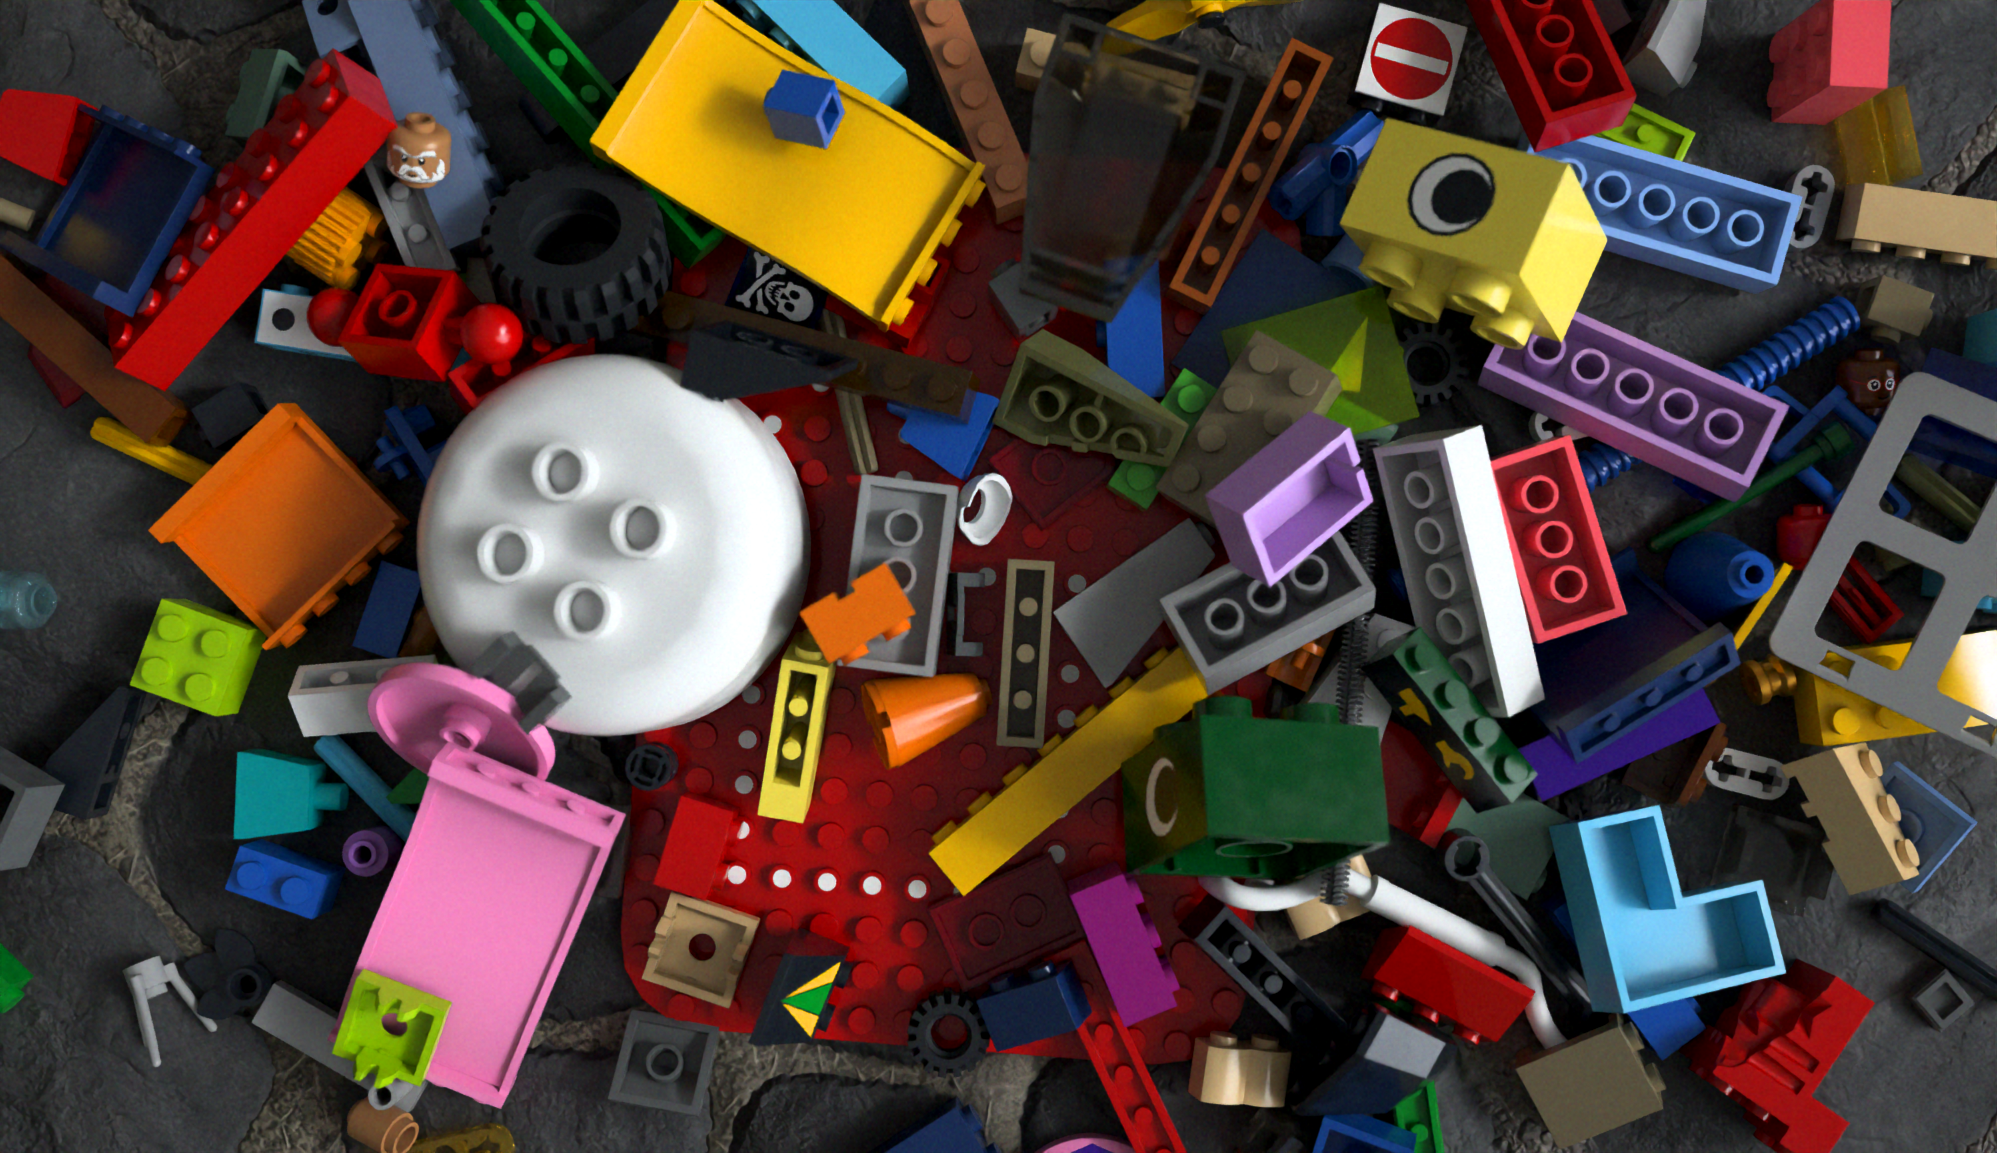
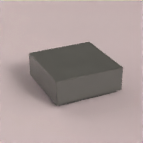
M1940 966L1934 968L1904 994L1929 1025L1939 1032L1945 1030L1975 1004L1947 969Z

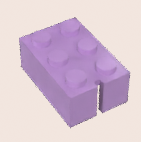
M1309 411L1205 495L1233 567L1271 587L1373 502L1364 471L1356 466L1360 462V458L1349 427Z

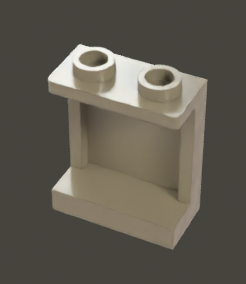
M1619 1013L1609 1014V1022L1606 1025L1537 1053L1533 1045L1516 1051L1515 1069L1559 1150L1663 1109L1661 1091L1666 1089L1665 1082L1654 1063L1646 1065L1639 1052L1640 1049L1644 1048L1638 1031L1632 1022L1624 1024Z

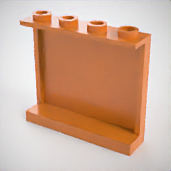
M278 403L156 521L148 531L160 543L174 541L268 637L261 645L267 651L281 645L289 648L300 640L308 631L304 624L315 614L321 617L331 610L340 600L336 593L347 583L350 586H354L361 581L372 569L368 563L379 552L382 555H386L404 539L400 532L410 521L296 403Z

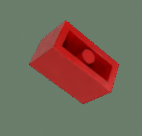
M690 791L681 795L653 885L704 901L711 897L714 890L722 891L730 865L723 863L728 846L736 847L744 821L737 819L740 807Z

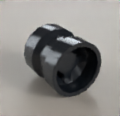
M654 741L639 746L630 753L626 760L625 771L632 785L640 790L651 791L666 785L674 779L678 772L679 760L677 753L671 746L664 742Z

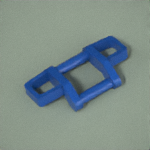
M1839 384L1830 390L1810 410L1776 385L1769 386L1761 393L1789 405L1787 411L1799 419L1776 444L1773 441L1771 442L1765 457L1774 465L1796 454L1792 448L1831 410L1868 443L1878 426L1846 398L1848 392ZM1812 466L1794 475L1826 504L1823 509L1832 514L1847 484L1839 491ZM1889 482L1882 496L1892 505V516L1902 520L1910 512L1911 504Z

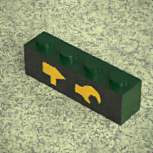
M1421 627L1387 641L1361 667L1362 671L1476 814L1512 804L1538 775Z

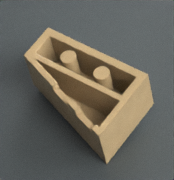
M1866 742L1834 748L1780 766L1786 779L1796 776L1808 798L1807 801L1801 803L1807 818L1817 815L1828 837L1827 840L1822 842V845L1849 895L1901 882L1920 875L1916 867L1919 865L1917 850L1909 839H1905L1898 823L1901 820L1899 806L1894 797L1886 793L1880 778L1883 775L1881 762L1877 754L1873 750L1868 749Z

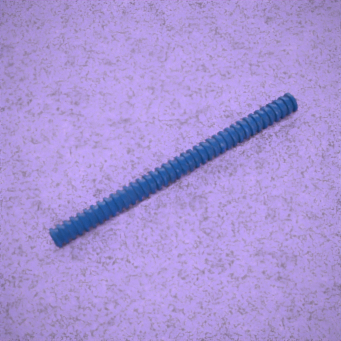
M1841 296L1833 297L1828 304L1820 305L1817 311L1813 310L1807 313L1805 319H1797L1794 321L1793 326H1786L1782 329L1781 333L1777 332L1771 335L1769 341H1761L1758 343L1757 348L1752 347L1748 349L1745 355L1741 354L1735 357L1733 363L1727 362L1722 365L1721 370L1716 369L1712 372L1752 390L1759 391L1763 388L1764 384L1774 382L1776 376H1784L1787 374L1788 369L1797 368L1800 362H1807L1811 359L1812 355H1818L1823 352L1824 347L1829 348L1836 343V340H1843L1847 337L1848 333H1854L1859 330L1860 317L1858 311L1847 299ZM1603 442L1602 444L1594 443L1591 445L1590 452L1583 450L1578 453V460L1589 494L1594 492L1595 485L1602 487L1607 483V478L1615 479L1619 476V471L1627 472L1630 470L1631 463L1638 465L1643 461ZM1399 562L1397 570L1390 568L1386 571V578L1400 601L1410 604Z

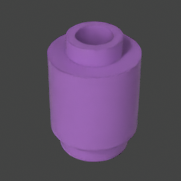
M383 825L372 826L352 834L346 840L342 851L343 861L352 873L364 877L372 876L391 868L397 863L402 853V842L400 837L390 827Z

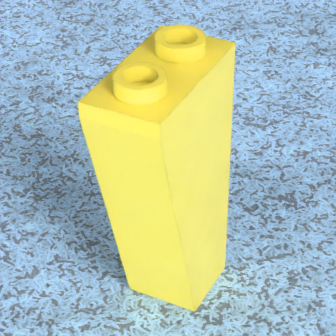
M809 629L795 633L782 658L758 815L798 823L804 822L810 807L837 660L833 663H828Z

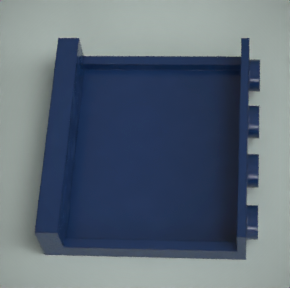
M80 103L77 108L79 111L101 123L34 242L8 230L0 243V247L90 297L133 317L214 174L215 169L199 160L202 154L201 150L177 137L173 138L153 126L148 127L128 115L124 116L103 104L100 110L97 111Z
M1630 546L1610 557L1626 608V615L1539 644L1532 642L1545 699L1524 710L1576 764L1740 665L1732 632L1721 622L1710 628L1702 623L1639 569L1634 549Z

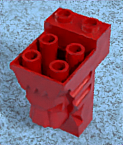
M1796 959L1788 972L1781 976L1780 981L1768 977L1744 983L1736 1004L1726 1008L1721 1013L1714 1027L1709 1024L1705 1025L1706 1029L1679 1049V1052L1692 1060L1688 1067L1689 1070L1747 1109L1743 1118L1757 1127L1753 1136L1777 1153H1830L1850 1123L1813 1098L1812 1094L1875 1002L1839 977Z

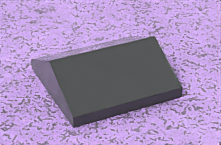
M631 1009L608 1101L699 1118L711 1078L719 1027L689 1021H677L661 1014Z

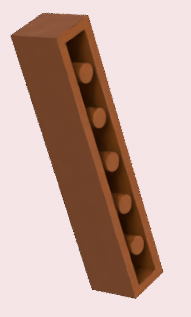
M1291 38L1165 297L1206 316L1330 67L1333 57Z

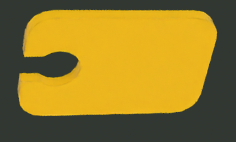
M1784 562L1779 569L1774 571V581L1771 588L1748 606L1731 631L1737 650L1790 574L1792 566ZM1716 680L1712 681L1711 683L1707 684V685L1704 686V687H1705V688L1708 687L1709 685H1711L1712 683H1714Z

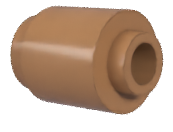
M368 1096L357 1101L347 1116L348 1135L378 1153H406L414 1144L419 1132V1126L413 1121L410 1113L395 1105L386 1110L375 1109L370 1104Z

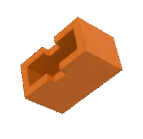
M883 563L852 581L851 584L855 592L841 599L838 593H832L799 612L829 664L840 659L845 667L869 653L870 651L865 643L882 634L886 642L912 628L908 618L914 616L916 612L887 563Z

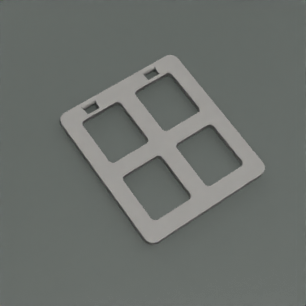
M1915 372L1903 378L1895 390L1770 634L1769 647L1771 652L1783 661L1997 759V719L1940 693L1937 688V682L1981 598L1989 596L1997 600V480L1966 540L1962 544H1956L1885 513L1879 506V501L1924 416H1932L1997 444V402L1928 373ZM1860 542L1870 543L1939 574L1943 579V584L1901 666L1893 671L1821 639L1815 633V626L1850 557ZM1827 651H1831L1853 662L1848 671V676L1819 664L1824 659ZM1970 716L1996 727L1990 742L1962 730Z

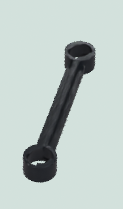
M1454 828L1445 832L1435 848V858L1439 866L1455 879L1466 881L1568 1002L1570 1005L1569 1019L1575 1028L1584 1034L1606 1025L1609 1022L1608 1015L1611 1014L1610 1012L1606 1013L1601 1023L1590 1027L1589 1019L1594 1011L1592 1010L1586 981L1488 865L1490 855L1486 844L1473 833L1463 828ZM1463 841H1473L1474 855L1465 866L1456 868L1454 855L1459 849L1456 845ZM1619 1013L1622 1021H1624L1623 1013Z

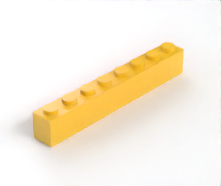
M1178 644L1170 651L1165 646H1162L1143 662L1147 670L1134 681L1129 675L1120 680L1108 691L1112 699L1099 709L1092 704L1073 719L1072 722L1076 725V728L1067 736L1062 738L1059 733H1056L1043 744V748L1037 749L1041 755L1039 759L1028 768L1023 762L1018 764L1002 778L1006 786L993 796L988 791L984 792L966 808L970 815L956 826L950 820L931 836L935 844L930 847L928 854L963 896L1121 768V763L1153 741V730L1156 727L1177 722L1192 709V705L1195 702L1208 696Z

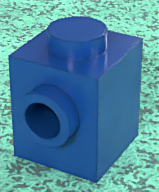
M783 69L773 88L767 91L763 103L764 113L768 118L775 138L827 149L845 114L835 80Z

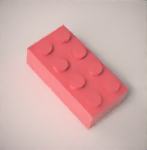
M1571 435L1551 437L1490 457L1532 642L1539 644L1626 615V608Z

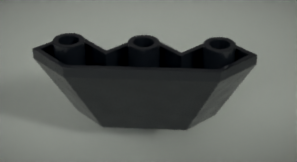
M1370 1000L1366 1009L1360 1008L1351 1019L1347 1030L1350 1037L1339 1031L1334 1041L1328 1039L1324 1043L1317 1056L1316 1064L1309 1060L1304 1070L1299 1068L1295 1071L1286 1089V1093L1289 1094L1287 1101L1293 1112L1300 1116L1387 1113L1444 1072L1459 1045L1448 1034L1401 1008L1396 1015Z

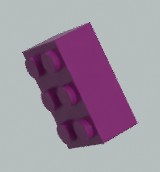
M1114 861L1068 880L1067 885L1071 899L1124 1028L1177 1006L1172 992L1180 989L1166 954L1156 956L1154 948L1161 946L1162 943L1148 911L1141 914L1138 912L1136 905L1144 902L1134 875L1127 874V870L1122 872L1118 862Z

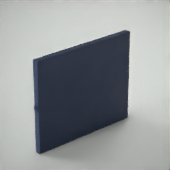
M1262 228L1216 296L1206 316L1201 318L1171 365L1180 371L1186 368L1205 382L1219 389L1255 331L1259 330L1331 371L1377 302L1326 270L1320 262L1315 263Z

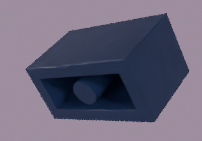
M1049 960L1031 967L1027 971L1028 974L1015 977L1013 972H1008L988 982L990 988L976 1002L997 1052L1077 1030L1089 1017L1092 1009L1072 961L1055 966L1053 960Z

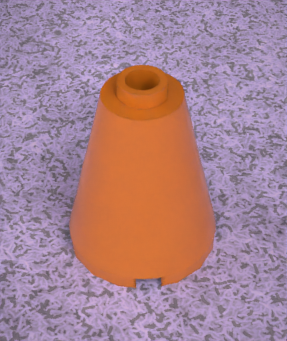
M974 672L937 674L933 677L909 676L870 679L860 685L866 720L868 724H872L876 736L872 739L878 755L887 770L902 766L987 715V706L992 704V695L985 678L978 680Z

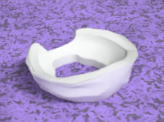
M985 473L976 476L962 488L958 496L956 517L959 529L975 545L982 546L988 544L998 534L1008 516L1013 496L1010 486L1003 476L996 473ZM979 489L981 492L979 512L972 521L964 522V509L970 507Z

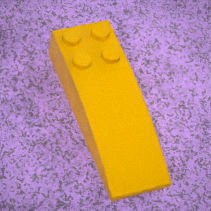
M1997 627L1964 631L1937 682V688L1940 693L1996 719ZM1915 638L1841 648L1893 671L1901 666ZM1827 651L1824 659L1819 664L1848 676V671L1853 662L1831 651ZM1791 664L1797 681V691L1793 695L1800 743L1825 747L1937 732ZM1970 716L1963 728L1986 725L1988 723Z

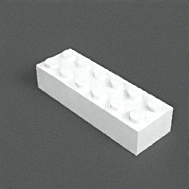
M1482 425L1409 435L1373 448L1416 628L1421 627L1492 717H1510L1544 700L1545 696Z

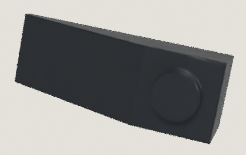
M131 685L119 686L49 757L47 763L40 770L65 784L54 810L85 820L108 814L147 691Z

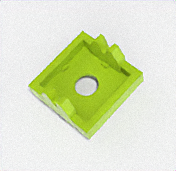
M363 969L356 978L332 1054L354 1062L352 1067L354 1080L359 1082L367 1074L372 1073L376 1075L374 1087L378 1089L393 1083L395 1078L420 1087L427 1076L452 1002ZM389 1013L397 1014L396 1021L401 1023L406 1021L407 1031L401 1035L388 1033L382 1024V1017Z

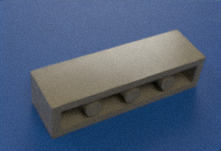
M1008 559L997 746L1043 748L1055 564L1053 561Z

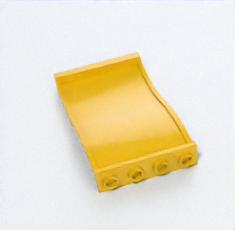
M679 0L590 139L593 153L609 164L611 162L675 204L817 285L875 323L878 329L886 333L892 322L898 326L902 324L914 304L912 300L907 298L916 283L923 287L926 285L938 265V262L932 259V256L940 243L946 247L950 246L962 226V223L956 220V217L964 204L973 208L986 186L980 180L985 168L984 164L979 161L976 163L972 162L912 120L776 44L713 0ZM782 69L835 80L845 114L827 149L775 138L768 118L764 113L763 103L767 91L773 88Z

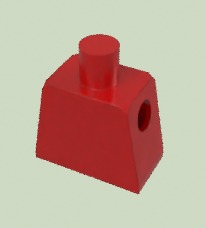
M7 89L3 92L0 101V156L65 187L88 147L95 119L79 111L77 108L81 103L97 111L99 109L70 95Z

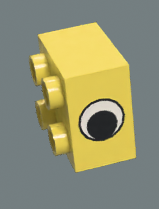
M1389 118L1384 123L1339 223L1364 254L1359 270L1370 279L1392 288L1386 300L1390 307L1408 317L1427 323H1437L1444 307L1475 316L1470 326V329L1475 334L1497 345L1516 350L1524 348L1530 333L1562 343L1608 241L1570 164Z

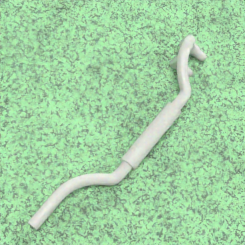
M1352 869L1346 870L1350 872V875L1346 876L1350 881H1345L1349 884V887L1344 888L1349 891V894L1360 899L1362 907L1401 926L1411 925L1489 967L1497 965L1515 974L1518 982L1535 990L1532 1000L1525 1007V1012L1536 1037L1543 1047L1548 1049L1567 1041L1550 1015L1543 993L1541 973L1536 964L1524 953L1506 945L1503 936L1477 926L1390 883L1378 875H1373L1369 878ZM1319 871L1286 885H1273L1274 880L1246 879L1244 885H1240L1229 878L1198 877V882L1209 894L1229 906L1253 911H1272L1297 906L1320 896L1321 893H1326V891H1322L1320 888L1326 887L1321 882L1327 880L1322 879L1321 876L1327 874Z

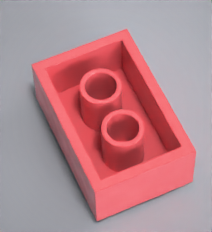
M1820 0L1775 33L1769 48V59L1774 63L1773 81L1770 83L1767 93V104L1769 107H1772L1771 122L1825 125L1887 89L1891 0Z

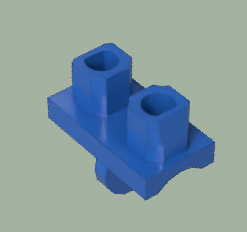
M421 404L401 412L398 406L395 405L385 410L384 414L387 417L385 425L398 446L394 447L388 436L378 439L376 444L382 455L374 461L373 465L379 473L392 469L398 480L402 481L411 476L409 469L404 463L408 460L426 489L435 462L447 441L444 440L424 450L417 438L436 429V423L425 404Z

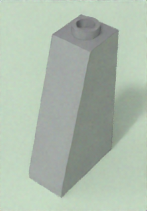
M1190 517L1183 520L1052 611L1054 617L1104 688H1107L1117 679L1163 622L1164 618L1159 599L1195 581L1216 556L1210 548L1216 542L1201 521L1194 524Z

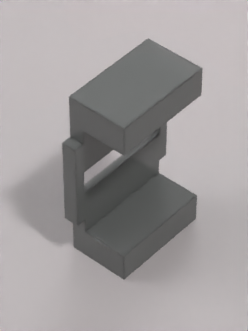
M949 573L946 655L983 657L982 642L963 641L964 587H985V573ZM954 608H957L956 620H954Z
M512 631L499 637L468 669L477 679L489 674L493 679L492 684L512 695L507 688L535 661L541 666L543 671L515 698L521 712L525 714V717L518 725L528 735L542 727L572 696L558 681L560 678L559 674L532 644L527 646Z

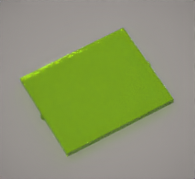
M1382 285L1221 331L1231 369L1255 331L1259 330L1337 374L1342 391L1325 417L1349 427L1352 436L1419 418L1402 357L1404 350L1399 346Z

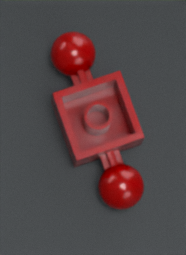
M377 263L361 296L346 288H327L312 298L306 312L308 327L319 341L333 347H344L371 374L445 382L447 373L451 371L462 346L467 354L476 361L483 364L496 365L514 357L523 341V328L517 315L501 304H481L457 273L452 270Z

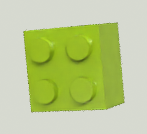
M161 598L130 685L216 717L238 714L266 635L251 622L188 599Z

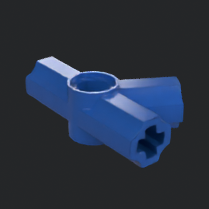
M1359 110L1322 143H1309L1304 146L1298 156L1297 164L1270 186V193L1266 196L1272 209L1276 210L1283 219L1295 221L1306 211V235H1344L1345 230L1339 223L1346 210V186L1355 179L1358 165L1370 156L1384 126L1383 120L1378 119L1371 110Z

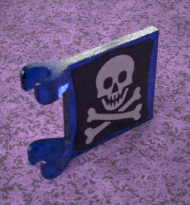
M748 246L724 306L815 329L829 293Z

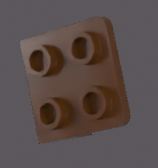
M1721 722L1628 763L1619 783L1669 808L1684 809L1688 802L1696 804L1707 784V779L1701 777L1709 761L1716 763L1727 746L1729 738L1723 735L1727 725Z

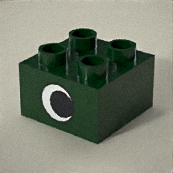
M1219 696L1202 699L1192 705L1193 719L1188 722L1169 723L1156 727L1153 730L1154 743L1121 763L1127 874L1297 881L1390 843L1379 728L1340 724L1338 707L1333 704L1303 703L1292 705L1280 711V720L1252 718L1251 701L1247 698Z

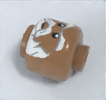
M423 112L408 113L404 119L396 121L398 127L393 129L388 135L387 168L406 186L430 188L449 174L451 133L443 125L435 122V118L430 114Z

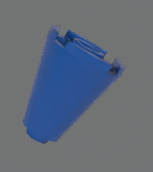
M1715 531L1693 534L1678 543L1671 552L1672 555L1663 575L1666 592L1695 617L1704 621L1724 620L1737 614L1764 595L1771 588L1774 581V569L1766 556L1728 534Z

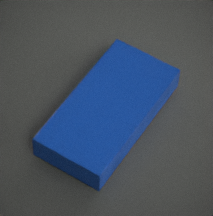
M381 561L352 646L386 658H401L423 595L418 571L389 561Z

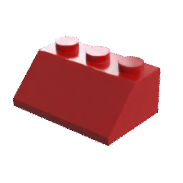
M1411 925L1381 930L1360 979L1373 985L1370 991L1376 996L1392 1003H1396L1398 998L1413 1005L1411 1013L1416 1017L1435 1025L1440 1020L1454 1028L1451 1033L1453 1036L1474 1046H1478L1479 1041L1497 1042L1530 1003L1535 994V990Z

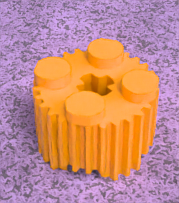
M345 186L286 255L332 287L353 290L361 277V271L366 269L367 264H379L388 252L390 244L383 239L385 238L384 233L388 228V223L380 208Z

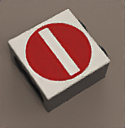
M1379 3L1368 23L1346 104L1356 106L1357 112L1363 109L1371 110L1376 117H1382L1385 114L1399 118L1401 122L1432 128L1444 115L1468 27Z

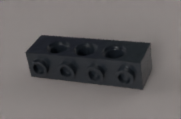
M1209 893L1179 924L1178 928L1314 1058L1317 1059L1320 1049L1328 1039L1334 1041L1339 1031L1344 1034L1347 1033L1349 1025L1233 911Z

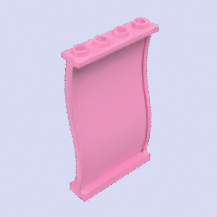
M448 741L433 759L427 775L430 778L413 827L363 946L336 1024L329 1034L328 1041L336 1042L356 978L363 969L452 1002L425 1079L436 1086L446 1087L469 1096L479 1103L489 1104L501 1109L517 1078L516 1075L626 814ZM389 1013L382 1017V1024L388 1033L401 1035L407 1031L406 1021L403 1023L396 1021L397 1014Z

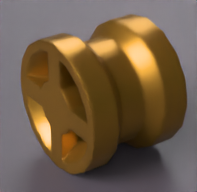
M1773 653L1768 654L1764 661L1749 660L1740 665V677L1748 697L1756 705L1768 703L1772 696L1780 695L1787 697L1795 694L1797 691L1796 676L1791 664L1777 658Z

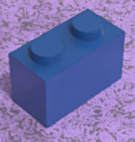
M259 839L240 845L225 890L309 919H314L332 910L346 868Z

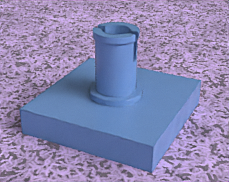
M1897 761L1893 762L1880 778L1886 793L1892 795L1899 806L1901 820L1898 823L1905 839H1909L1913 843L1919 856V865L1916 867L1920 875L1898 882L1911 893L1919 891L1978 822Z

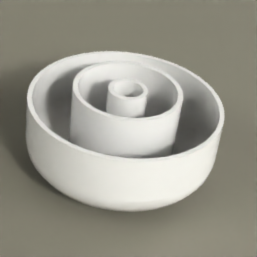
M595 354L565 358L543 364L516 376L489 394L475 410H472L462 420L439 454L426 485L417 527L418 574L427 611L443 646L462 671L473 674L468 668L499 637L514 631L527 646L532 644L559 674L560 678L558 681L572 696L544 724V726L558 731L588 736L634 734L685 724L719 709L745 691L763 674L778 655L792 631L807 589L811 560L809 515L803 490L785 450L761 419L737 398L719 402L707 398L700 392L680 387L683 371L664 363L621 354ZM535 661L507 690L516 698L543 669ZM489 674L482 677V679L490 683L493 681Z

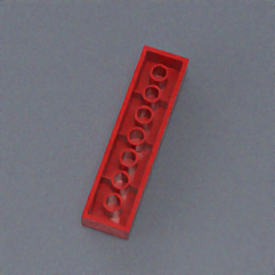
M334 48L323 59H317L310 65L305 74L304 82L293 94H287L280 100L274 117L263 129L258 128L251 134L244 152L234 163L229 162L222 168L214 187L206 196L199 198L134 316L130 317L106 305L104 317L107 323L108 343L111 347L115 368L166 391L388 139L389 133L398 127L379 78Z

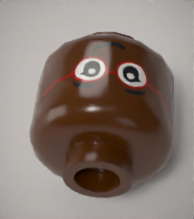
M1882 348L1854 349V357L1843 359L1838 363L1836 367V385L1839 384L1848 392L1846 398L1864 414L1881 415L1884 414L1900 383L1901 366L1897 360L1884 357V349Z

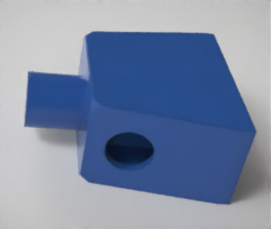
M977 392L968 425L887 403L886 411L906 420L900 432L902 439L956 478L966 483L994 426L992 421L1000 401L994 396Z

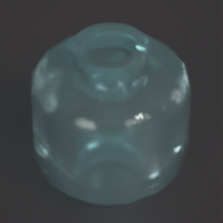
M7 570L0 572V628L32 630L42 627L50 619L57 606V594L51 582L43 574L33 571Z

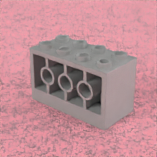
M862 474L846 596L855 592L851 584L852 581L883 563H887L916 614L908 618L912 628L886 642L882 634L865 643L870 651L869 653L846 666L933 677L936 674L956 525V506L960 494L957 486ZM838 659L837 665L844 666L842 661Z

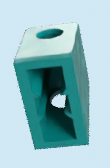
M255 748L237 752L234 839H247L310 830L323 825L324 810L344 811L349 800L348 785L346 783H326V765L324 762L266 749Z

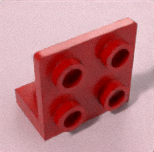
M1388 720L1380 743L1388 823L1436 848L1463 796L1413 733Z

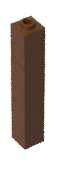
M0 247V316L147 444L167 447L194 416L191 409L169 389L163 391L115 368L111 347L108 343L109 337L13 253Z

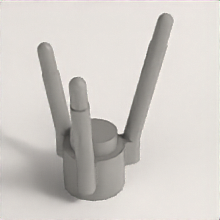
M156 956L122 970L133 996L143 1044L147 1047L153 1067H158L161 1064V1059L147 1000L168 992L165 983L171 982L210 1032L217 1030V1025L213 1019L197 1014L199 1000L179 976L174 962L164 966L160 956Z

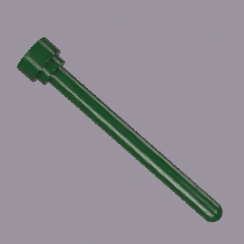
M1834 420L1817 430V436L1811 439V445L1754 477L1749 488L1735 503L1719 497L1650 537L1646 542L1647 550L1652 554L1661 553L1820 460L1825 462L1831 459L1835 461L1841 460L1855 452V446L1844 427Z

